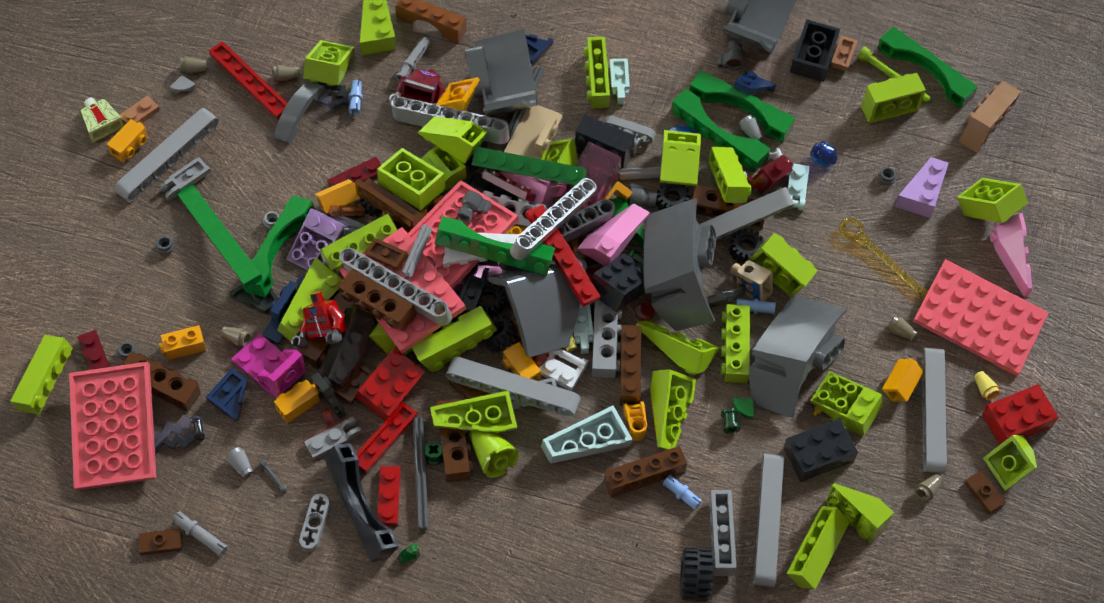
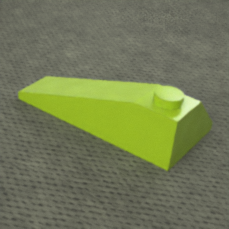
M670 369L653 371L650 388L657 447L665 450L676 447L681 433V423L683 420H686L688 415L686 413L689 404H692L696 384V379Z
M509 391L430 407L434 427L496 433L517 429Z

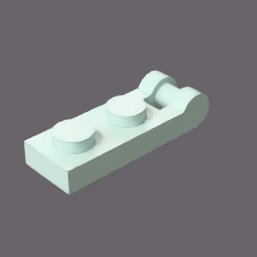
M794 164L793 171L789 175L787 190L794 203L792 207L804 211L809 166Z

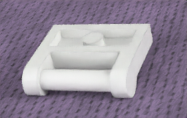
M560 348L550 351L539 369L541 370V376L547 379L553 377L557 384L572 391L589 361L584 358L580 359ZM557 355L577 365L578 368L575 370L554 358Z

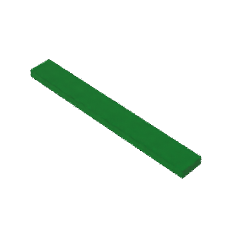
M192 184L177 192L178 198L245 288L261 280L260 272L195 186Z

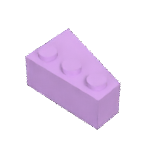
M931 157L899 194L895 207L931 218L949 163Z

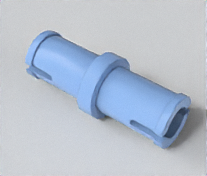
M358 80L351 81V90L348 95V100L350 101L349 113L352 114L353 110V115H359L360 104L363 100L361 94L362 82L359 81L358 84Z
M737 298V305L750 306V312H753V314H757V312L775 314L776 302Z
M669 475L662 484L672 491L678 500L682 499L693 510L702 501V499L688 490L689 487L687 485L683 486L672 475Z

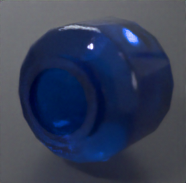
M825 141L815 143L810 152L812 162L824 168L829 167L831 164L834 165L839 155L836 154L837 148Z

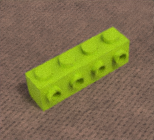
M587 37V47L583 48L584 57H587L585 72H588L589 75L586 76V87L590 88L587 91V101H591V108H609L610 88L605 37Z
M711 147L708 163L724 202L733 204L747 203L748 196L751 195V185L748 184L747 176L743 172L742 165L739 163L738 155L735 154L733 147Z
M386 214L322 248L319 253L327 267L338 272L344 267L339 258V254L343 249L352 248L363 254L374 238L384 240L396 232L397 228L389 214Z
M727 304L726 310L722 311L721 323H725V328L721 329V340H724V346H721V357H724V363H721V375H724V382L747 383L750 367V306Z
M44 335L10 400L20 412L39 415L45 406L46 400L51 390H53L73 349L65 338Z
M821 506L787 572V575L800 588L816 589L850 523L837 507Z

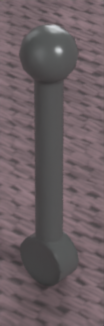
M262 459L259 462L280 487V492L285 493L287 486L282 485Z

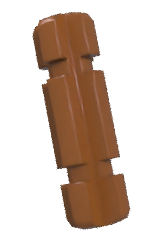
M331 205L329 208V214L332 217L339 215L340 217L364 216L365 208L362 205H356L355 207L354 205H339V207L338 205Z

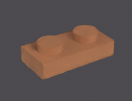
M841 35L830 66L847 71L858 40Z
M147 95L121 113L120 116L124 124L130 119L143 123L160 111V108Z

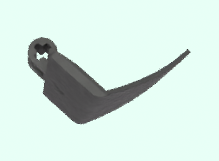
M578 259L579 263L586 272V261L583 259ZM554 260L551 261L547 276L517 267L508 272L488 276L489 282L502 285L507 291L527 357L569 346L580 302Z

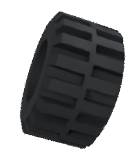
M685 547L681 558L680 596L682 600L708 602L711 596L713 581L711 549Z

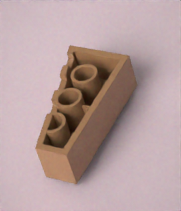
M1004 81L998 86L995 85L990 95L987 94L982 104L979 103L974 110L975 113L971 112L967 117L966 122L968 124L959 142L978 153L983 142L986 143L993 130H996L1002 119L1006 117L1015 105L1021 91Z

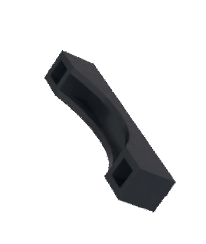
M351 443L334 445L324 460L371 562L389 559L399 547V544L391 528L384 525L376 517L366 500L360 479L359 459Z

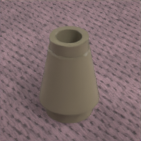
M187 56L180 58V72L189 74L206 71V60Z
M282 65L272 67L273 81H278L279 83L299 78V69Z
M894 316L887 326L890 333L910 341L917 333L902 317Z
M225 326L221 330L222 338L240 348L245 347L251 341V333L247 329Z
M934 474L918 484L915 490L917 497L925 502L932 500L943 483V478L939 474Z

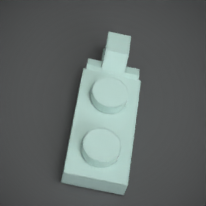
M610 59L611 91L613 95H617V104H625V94H629L630 88L628 59Z
M580 304L573 331L576 344H580L581 354H588L589 343H593L594 334L590 304L584 307Z

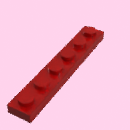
M223 41L209 50V55L271 115L277 120L280 119L288 103Z
M540 205L526 211L525 215L532 224L547 210L544 205ZM557 229L543 244L555 247L552 259L582 307L598 301L601 297L561 232Z

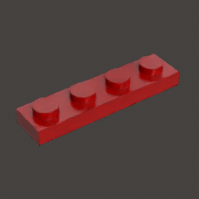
M402 402L356 453L359 459V468L367 474L411 425L413 419L418 417V413Z

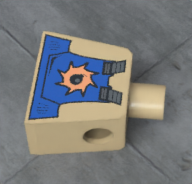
M747 261L743 266L735 263L731 267L730 272L737 276L738 289L751 299L766 301L772 295L773 272L752 261Z

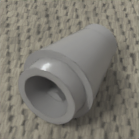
M751 115L739 122L740 129L749 138L758 139L759 141L763 139L764 136L757 121Z
M237 447L227 453V462L242 478H246L253 473L244 450Z

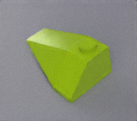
M642 321L636 324V326H641L642 333L679 367L686 369L685 372L691 375L704 372L720 349V347L699 338L696 341L687 339L685 337L686 334L681 332L670 333L668 328L649 321Z

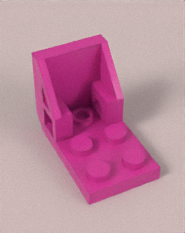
M260 333L231 359L232 363L274 398L285 393L306 373L303 355L299 351L285 349L281 352Z

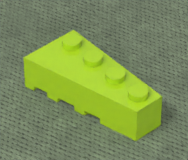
M316 257L277 329L290 342L295 335H300L299 330L303 322L304 307L313 304L310 294L321 291L324 301L332 300L340 291L338 286L343 280Z

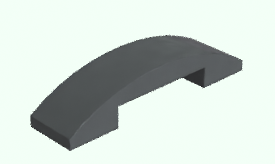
M307 82L297 90L286 105L278 121L273 137L274 140L290 145L298 132L297 124L312 101L317 102L325 89L324 86Z

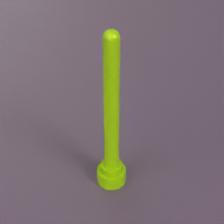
M864 46L858 53L857 59L862 62L871 63L893 79L902 77L873 57L871 50ZM924 93L922 100L929 102L930 96Z

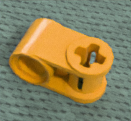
M644 402L633 405L623 404L624 417L631 438L634 441L643 440L647 430ZM639 427L642 430H635L634 428Z

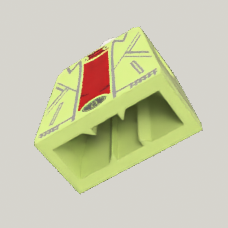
M94 98L85 100L84 104L86 107L81 112L92 142L124 127L121 116L106 100L102 99L97 102Z

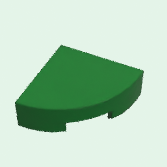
M733 398L734 408L743 417L753 419V399Z
M417 543L405 548L398 555L400 564L420 557Z

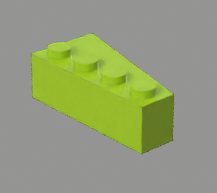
M363 0L360 35L361 56L396 50L395 34L386 0Z
M481 306L458 317V322H451L442 326L440 331L431 333L412 347L418 360L432 373L441 370L446 363L452 361L453 357H460L463 352L473 349L478 342L490 338L497 331L489 315Z

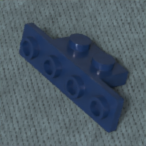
M300 275L296 283L290 281L287 286L282 288L279 299L272 303L270 307L271 321L262 333V336L266 339L280 344L284 335L278 332L277 329L305 276Z

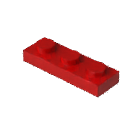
M380 466L377 518L386 526H398L400 466Z

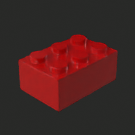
M394 347L354 397L385 421L420 380L425 371Z
M1039 384L987 404L982 413L999 444H1002L1012 435H1023L1024 438L1049 429L1054 426L1059 418Z

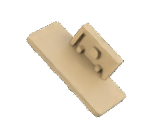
M539 105L527 108L504 152L541 159L545 150L549 149L552 137L558 131L562 114Z

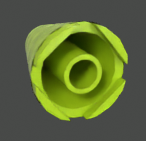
M470 430L469 436L481 469L487 477L496 478L506 473L505 469L509 466L512 468L516 464L519 457L518 451L496 432Z

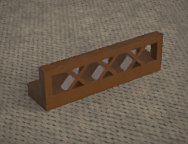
M368 178L365 182L360 179L355 181L358 196L385 214H389L391 218L409 230H412L425 217V215Z

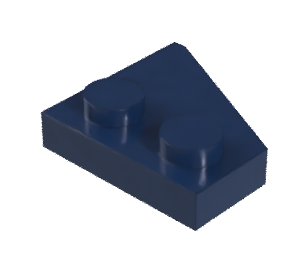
M525 34L531 65L553 45L554 39H538L536 35Z
M745 71L735 81L733 88L752 95L755 93H765L766 89L774 92L777 84L758 77L754 72Z
M231 368L206 396V400L236 422L239 417L247 379Z

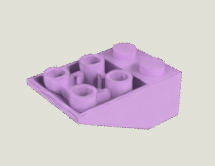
M310 209L286 260L306 270H309L315 257L326 265L319 251L343 238L344 227L349 226L317 210Z

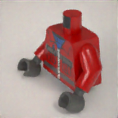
M321 291L311 293L310 297L313 304L304 307L303 322L299 330L300 336L295 335L292 338V345L305 347L307 345L306 336L308 338L326 336V342L330 344L340 342L342 336L339 333L347 330L344 314L339 310L335 300L324 301Z

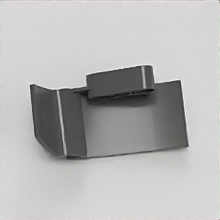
M729 0L725 14L732 17L728 25H724L723 34L773 53L796 0Z
M524 29L474 41L475 47L465 49L470 79L479 78L474 98L483 97L485 116L539 105Z
M696 198L651 213L646 220L644 289L646 294H652L651 304L655 311L675 331L715 322V318L704 296L702 272L703 267L713 264L716 232L713 225L699 226L696 220Z
M795 296L782 309L752 351V355L756 356L755 362L749 367V383L754 405L791 418L794 417L799 391L808 373L814 367L822 370L826 369L843 351L845 339L834 335L836 323L847 312L846 308Z

